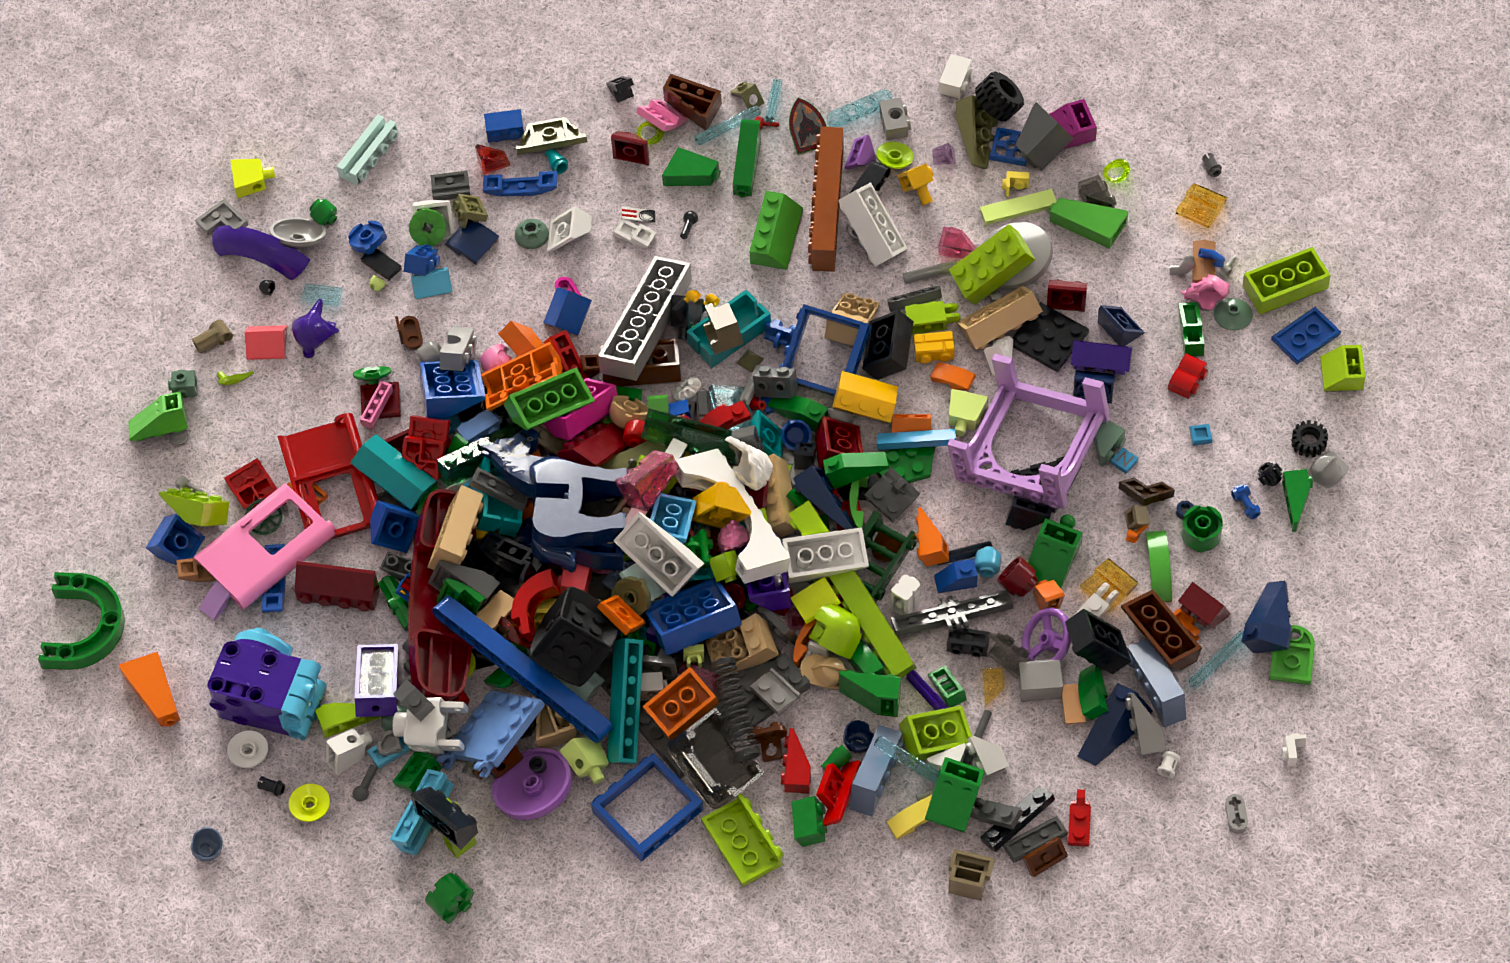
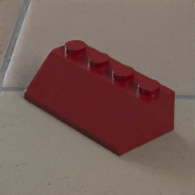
M595 423L592 425L593 428L583 431V435L574 437L573 442L564 444V448L557 452L558 457L581 465L600 467L628 447L623 441L624 431L613 423Z
M297 561L294 592L297 600L301 603L309 604L313 602L319 603L322 606L336 605L342 609L352 607L365 612L375 610L380 592L375 571Z

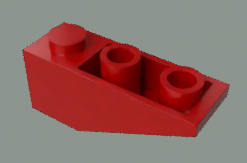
M789 728V736H785L784 748L788 749L787 754H783L782 765L786 766L785 773H781V785H784L785 792L810 794L811 766L794 728Z

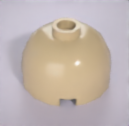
M618 395L613 397L609 408L610 419L616 426L624 431L625 424L628 421L634 419L646 421L649 413V408L646 404L637 399L634 402L628 400L629 396Z

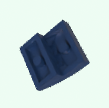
M468 219L466 228H461L460 226L445 245L459 256L462 254L476 265L499 239V235L481 223Z

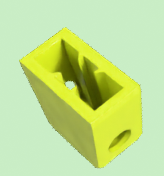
M259 158L230 160L237 198L265 190V179L276 178L274 167L263 168Z

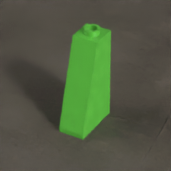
M1059 198L1055 204L1052 203L1048 211L1050 222L1109 249L1128 222V211L1064 198Z

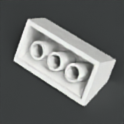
M871 183L838 200L842 212L846 214L851 228L855 230L860 244L867 251L868 258L875 267L908 249Z

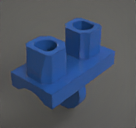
M780 320L767 321L764 339L774 342L773 348L779 349L780 345H790L792 339L790 338V333L793 326H796L791 325L789 328L783 327V323Z

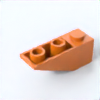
M919 507L918 516H916V523L919 527V532L916 533L919 548H917L919 560H922L926 567L949 562L947 542L923 509Z

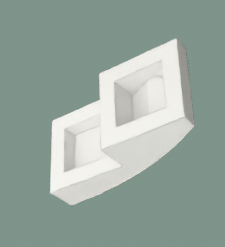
M622 218L613 236L637 246L648 248L657 232L641 223L637 226Z

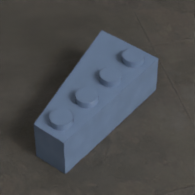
M882 725L878 726L852 783L850 810L873 817L878 802L882 797L885 784L890 779L891 769L897 763V754L903 750V732Z

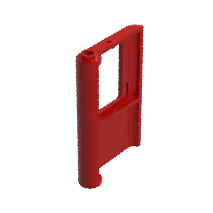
M352 413L338 415L334 419L335 422L287 436H277L293 491L320 516L321 513L313 484L347 473L351 475L363 515V521L336 529L334 531L335 536L331 539L371 528L370 518L375 504L379 500L374 482L350 464L362 446ZM299 508L304 529H306L313 521Z

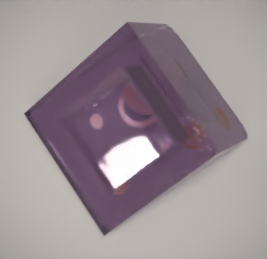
M949 143L932 149L934 165L956 164L955 149Z

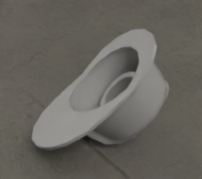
M1329 451L1322 454L1308 470V476H1311L1315 483L1325 488H1331L1347 473L1349 466L1334 451Z

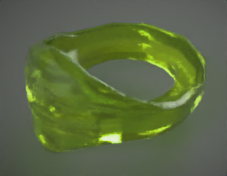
M649 121L640 124L637 128L636 135L640 137L641 130L644 127L651 126L656 129V135L646 140L648 145L658 143L664 136V131Z
M1125 159L1113 160L1103 169L1104 178L1112 183L1125 180L1130 173V165ZM1114 167H1122L1124 170L1121 176L1117 178H1111L1107 173L1109 169Z

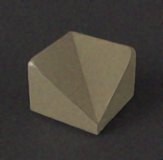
M1134 505L1125 511L1128 530H1134L1150 523L1147 505Z

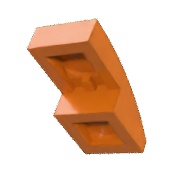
M937 362L930 376L934 382L949 384L951 388L969 391L976 377L974 373L941 362Z

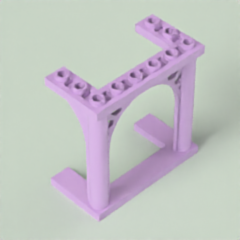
M994 354L992 363L998 391L985 417L969 444L950 439L947 444L955 477L963 483L968 482L981 488L993 489L999 493L1004 492L1013 496H1019L1036 503L1049 505L1052 508L1065 509L1067 505L1066 494L1102 422L1108 423L1110 419L1104 382L1085 377L1082 383L1085 399L1018 382L1013 358ZM1014 398L1085 417L1064 459L1055 467L1041 464L1038 475L1021 476L1010 473L1000 467L992 455L994 437ZM984 464H992L989 470L980 468Z

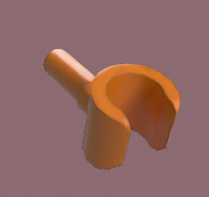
M1149 524L1140 527L1136 531L1129 529L1126 540L1136 543L1140 534Z

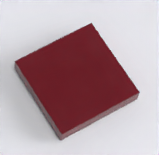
M399 381L388 382L392 384L393 392L378 419L401 417ZM379 383L360 385L361 416Z

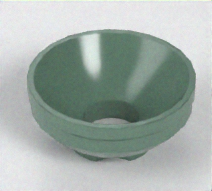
M538 219L524 220L518 224L515 230L516 242L525 249L539 248L547 242L549 237L546 224ZM530 225L536 227V230L533 232H528L525 229Z

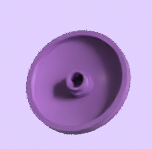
M533 748L521 752L523 759L500 778H494L492 797L498 809L504 815L516 820H532L550 813L564 801L572 785V770L565 757L553 749ZM534 756H541L546 760L547 768L543 773H535L529 768V762Z

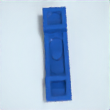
M544 171L539 172V176L505 179H503L502 174L484 175L483 193L495 196H534L547 193L557 188L558 172Z
M285 544L265 545V550L269 554L274 555ZM286 576L263 594L262 613L283 611Z

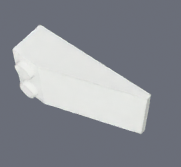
M641 512L631 520L613 541L672 597L705 564L690 549Z
M862 527L785 538L781 542L791 557L788 572H785L788 584L810 581L869 567Z

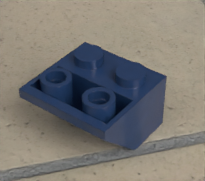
M1076 370L1073 390L1074 397L1085 399L1082 383L1086 377L1104 382L1107 403L1112 404L1115 374Z

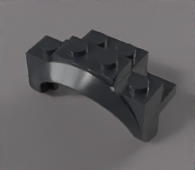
M490 530L480 543L476 538L472 537L470 544L466 545L467 554L465 560L470 568L484 571L500 583L495 591L496 594L502 590L511 597H515L520 587L529 578L544 571L548 565L538 560L533 555L531 548Z

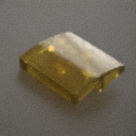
M1193 183L1186 192L1184 200L1177 207L1175 214L1210 228L1224 207L1228 197Z
M1108 558L1095 568L1094 574L1080 585V589L1091 597L1103 583L1107 582L1110 587L1101 597L1104 601L1112 591L1117 590L1119 592V596L1110 605L1108 610L1110 613L1138 585V581Z

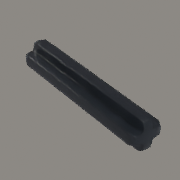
M986 541L950 550L949 562L937 565L975 557L978 550L986 546L993 547L991 541Z

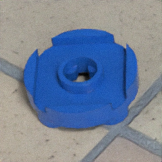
M368 221L369 224L362 225L360 223L356 225L348 235L351 248L356 252H365V254L375 252V249L387 239L381 223Z

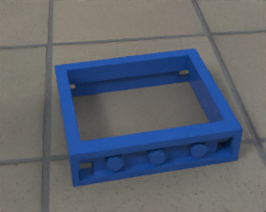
M803 304L802 309L800 308L796 316L798 320L796 327L793 326L790 333V338H792L790 345H787L784 351V356H786L784 363H781L779 368L788 367L792 369L810 315L859 329L845 372L856 375L872 327L868 323ZM797 378L799 386L835 396V389Z
M654 753L649 757H644L638 766L628 770L621 780L612 783L604 794L596 796L591 803L592 812L641 862L704 810L703 801ZM655 767L690 803L639 844L604 807L650 769Z

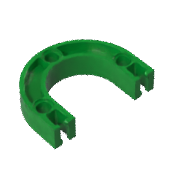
M55 572L54 579L57 584H52L51 589L54 597L57 599L90 601L100 608L101 619L96 630L81 641L74 643L41 642L43 654H39L38 661L42 669L74 670L91 666L109 655L121 639L125 616L120 600L114 589L107 582L96 576L84 573Z

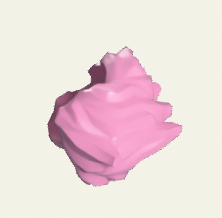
M1208 274V278L1203 277L1202 281L1191 283V287L1187 288L1186 291H1182L1184 299L1198 302L1202 309L1212 310L1218 301L1223 300L1229 294L1230 283H1226L1215 275Z
M731 520L730 524H726L725 527L721 528L717 538V545L721 554L732 550H740L742 546H746L749 543V533L738 521Z

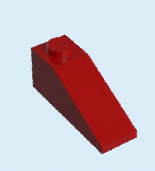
M567 330L550 336L543 342L544 344L551 342L561 359L564 372L577 368L583 380L589 378L583 372L581 359Z

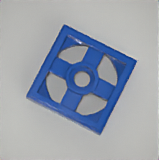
M997 127L989 160L1026 167L1027 161L1023 157H1013L1014 152L1021 151L1016 146L1021 131ZM1005 136H1010V139L1006 141L1000 140ZM1014 144L1015 148L1010 149L1008 145ZM996 147L1004 148L1006 150L1005 156L999 155L996 152Z

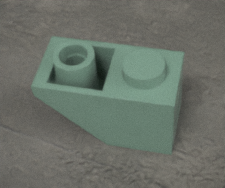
M1108 421V423L1102 422L1094 438L1099 464L1102 467L1106 462H1111L1117 448L1121 449L1126 442L1125 429L1111 421Z

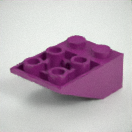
M1085 99L1067 103L1049 114L1074 138L1064 149L1096 141L1097 126Z

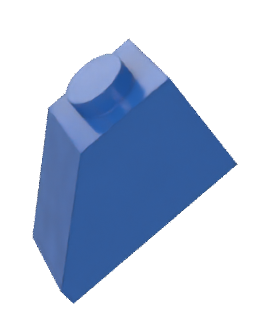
M974 559L953 562L936 573L934 579L938 594L977 587L978 575Z

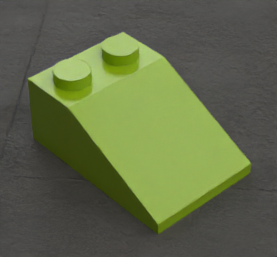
M962 705L909 715L899 724L911 763L927 760L931 756L963 743L966 745V739L972 737Z

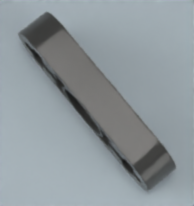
M932 286L891 297L887 300L890 311H897L912 304H923L940 299L942 292L940 286Z

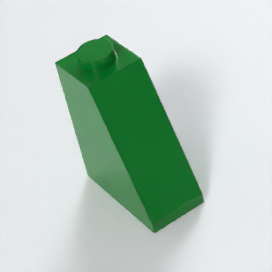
M678 147L662 174L663 185L711 186L714 180L717 181L720 177L719 162Z

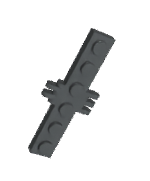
M1007 590L963 601L954 600L951 595L947 596L949 602H946L944 597L940 598L941 604H938V607L891 618V624L897 637L945 625L948 632H953V626H955L956 630H961L960 624H963L964 629L969 628L968 619L1013 609V601Z

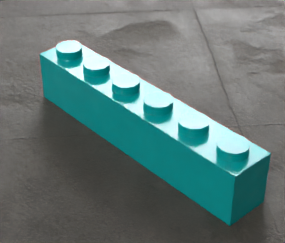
M624 638L615 640L613 645L609 718L613 729L609 732L607 754V759L611 764H637L643 640Z

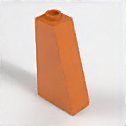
M512 320L498 333L518 357L544 345L532 328Z
M158 651L119 664L124 679L161 727L172 726L177 721H180Z

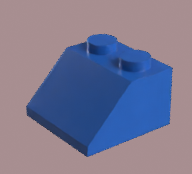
M377 500L370 518L371 543L407 553L418 524L419 515L407 508Z
M173 514L163 518L147 544L146 549L157 558L177 565L176 560L194 557L205 536L186 523L179 515Z

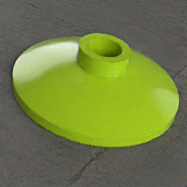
M900 142L883 143L876 152L878 161L892 169H902L909 166L914 157L912 150Z

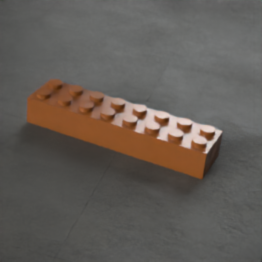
M821 127L820 134H817L816 137L817 149L815 150L816 164H814L815 180H813L814 192L810 215L808 264H812V271L835 272L840 208L838 200L841 194L844 136L843 127Z

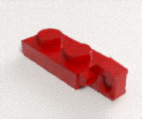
M1077 789L1076 800H1071L1068 845L1089 847L1091 806L1090 801H1085V790Z

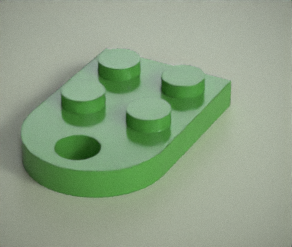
M1291 625L1292 633H1298L1300 638H1291L1288 650L1272 651L1269 680L1310 685L1315 641L1307 629L1298 625Z

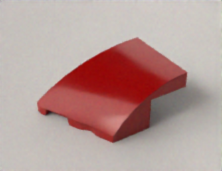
M412 415L410 416L408 436L404 437L402 457L414 463L417 468L425 471L435 480L440 479L450 421Z
M258 458L224 478L243 509L255 508L278 489Z

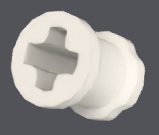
M1164 751L1162 754L1163 761L1161 766L1158 767L1157 773L1164 777L1174 778L1177 763L1180 762L1181 757L1174 752Z

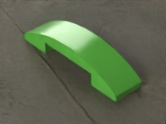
M869 476L851 484L849 499L850 518L856 528L864 527V511H857L859 489L860 487L868 488Z
M1147 531L1146 543L1149 557L1151 590L1153 589L1163 602H1172L1171 568L1166 531Z

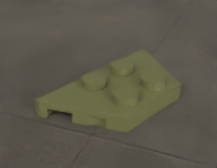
M565 117L529 123L526 127V132L521 137L520 146H516L517 155L587 143V135L585 133L581 134L578 131V127L571 124Z

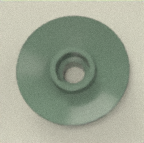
M1228 298L1217 304L1214 310V317L1221 327L1235 331L1247 327L1252 321L1253 313L1251 307L1245 301L1237 298Z

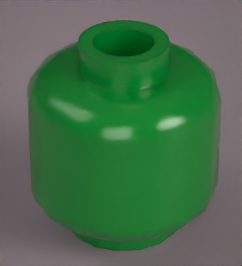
M317 199L309 208V211H311L310 217L321 225H332L337 220V208L327 199Z

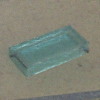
M305 283L301 300L302 302L316 303L318 299H322L325 305L339 306L343 288Z

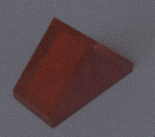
M479 144L475 146L477 161L484 175L511 165L504 151Z

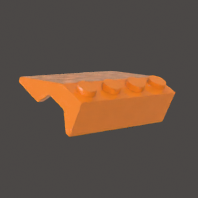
M551 342L481 374L487 388L485 403L488 412L504 405L509 395L561 374L563 370L561 359Z

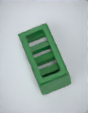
M946 665L928 674V677L949 708L967 700L965 690ZM946 674V677H944V678H942V679H940V680H937V679H936V678H938V677H940V676ZM947 681H950L949 683H947V684L941 686V684H943V683H945V682H947Z

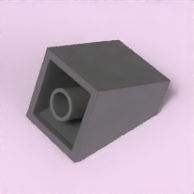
M1036 102L1030 111L1016 146L1021 150L1019 154L1033 168L1037 166L1040 170H1043L1074 138Z

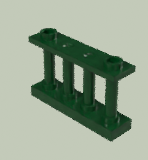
M874 510L862 528L865 547L892 560L886 570L868 561L869 567L866 569L881 577L876 587L861 579L876 603L884 597L887 585L908 552L915 548L917 537L913 531L905 537L883 524L881 514ZM880 531L902 543L897 554L874 542L872 538L874 534Z

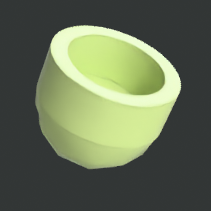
M375 275L372 276L369 282L370 288L374 287V291H380L386 284Z

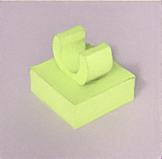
M696 644L683 649V661L686 663L687 668L694 662H698V668H701L702 662H704V644Z

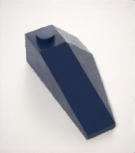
M1117 683L1106 701L1108 711L1097 718L1077 757L1096 766L1118 746L1125 743L1135 734L1134 731H1131L1129 719L1132 716L1131 711L1127 710L1125 698H1128L1127 693H1134L1150 714H1152L1153 710L1137 692Z

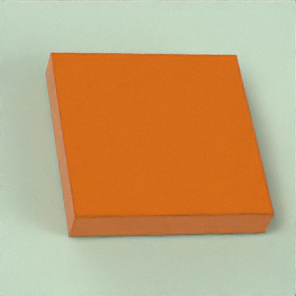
M619 595L608 598L597 606L625 635L642 628L646 623Z

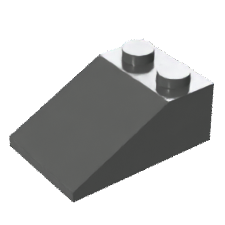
M442 560L438 562L428 581L439 592L447 578L471 587L485 598L481 609L488 604L500 584L493 576L488 575L484 571Z

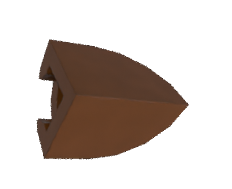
M880 531L874 539V542L896 554L902 546V543ZM872 550V554L876 559L882 562L891 561L887 557Z

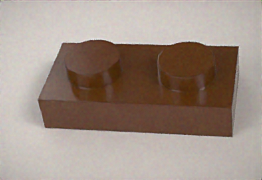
M1055 837L1022 858L1029 874L1035 877L1068 857V854L1061 839Z

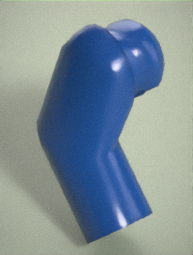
M1199 249L1198 257L1213 259L1214 267H1224V256L1215 250Z

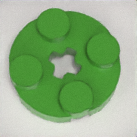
M429 208L418 210L413 214L409 223L411 238L420 246L424 244L434 246L440 243L446 234L447 225L445 218L438 211ZM424 223L433 225L431 232L422 229L424 228Z

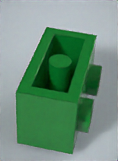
M815 796L792 801L794 839L802 847L826 841L825 833H827V826L823 824V815L826 813L824 804Z

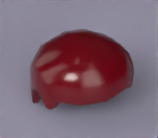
M735 582L725 583L723 588L735 602L738 611H740L745 606L747 599L745 588Z

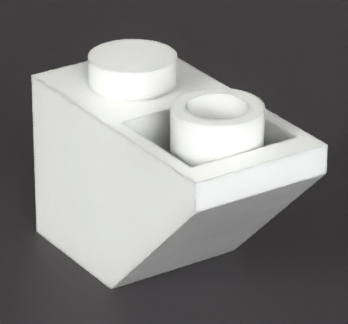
M976 736L966 739V748L976 761L974 763L975 767L985 770L983 777L1009 766L1001 746Z

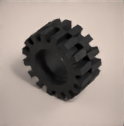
M1307 420V424L1304 421L1300 425L1297 424L1293 429L1291 439L1294 451L1297 452L1299 450V455L1301 456L1305 453L1307 458L1309 454H1311L1312 458L1316 456V453L1318 456L1321 455L1322 451H1325L1328 441L1326 428L1323 429L1322 424L1318 426L1317 421L1311 424V420ZM1306 434H1311L1317 438V442L1306 443L1302 440V437Z

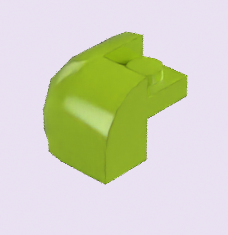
M827 604L819 609L813 617L817 619V622L809 638L829 651L851 659L862 636L858 622L860 619L838 605Z

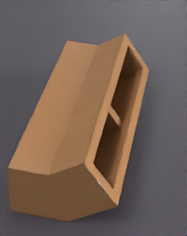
M1209 240L1193 241V257L1195 262L1192 269L1193 283L1202 281L1203 277L1208 278V274L1215 275L1214 260L1198 257V251L1200 248L1216 251V242Z

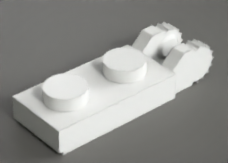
M1105 582L1076 613L1086 609L1101 618L1119 596V592L1117 590L1112 591L1104 601L1101 597L1110 587Z

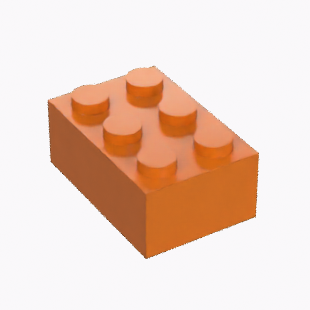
M689 667L643 705V708L668 739L673 742L718 705L719 701L694 670Z

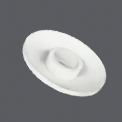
M243 731L236 734L230 740L227 754L234 765L240 768H252L262 763L266 758L268 743L265 737L256 731ZM247 750H252V753L245 754Z

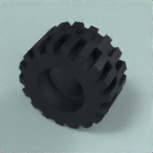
M991 72L975 88L976 98L982 108L990 116L1001 122L1008 121L1024 105V98L1017 85L1000 72Z

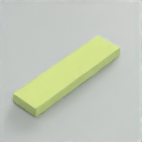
M1052 189L981 206L980 212L985 225L1048 210L1052 203L1055 204L1057 201Z

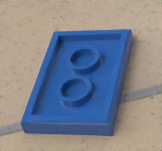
M1314 307L1273 335L1271 340L1298 365L1341 335V331Z

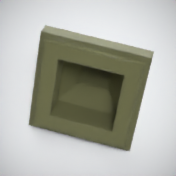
M748 349L737 361V364L753 372L755 366L759 365L764 358Z

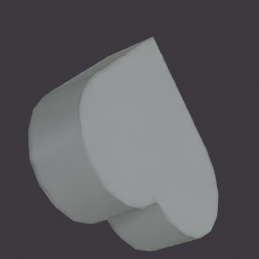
M393 730L385 731L382 736L383 739L377 743L378 753L381 756H389L402 752L399 737L394 736Z

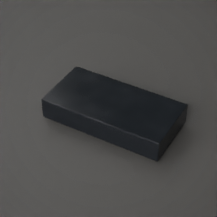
M377 248L372 254H365L361 257V262L388 281L402 269L400 264Z

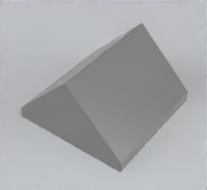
M1060 660L1019 662L1021 702L1062 699L1063 682Z

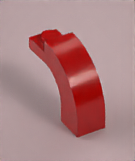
M743 401L730 406H726L724 403L711 410L696 424L698 438L691 446L695 454L713 450L718 438L725 431L751 419V414Z
M551 569L537 573L529 578L520 587L512 603L511 618L518 625L521 636H524L529 642L533 641L536 632L534 615L538 606L549 598L561 595L558 577Z

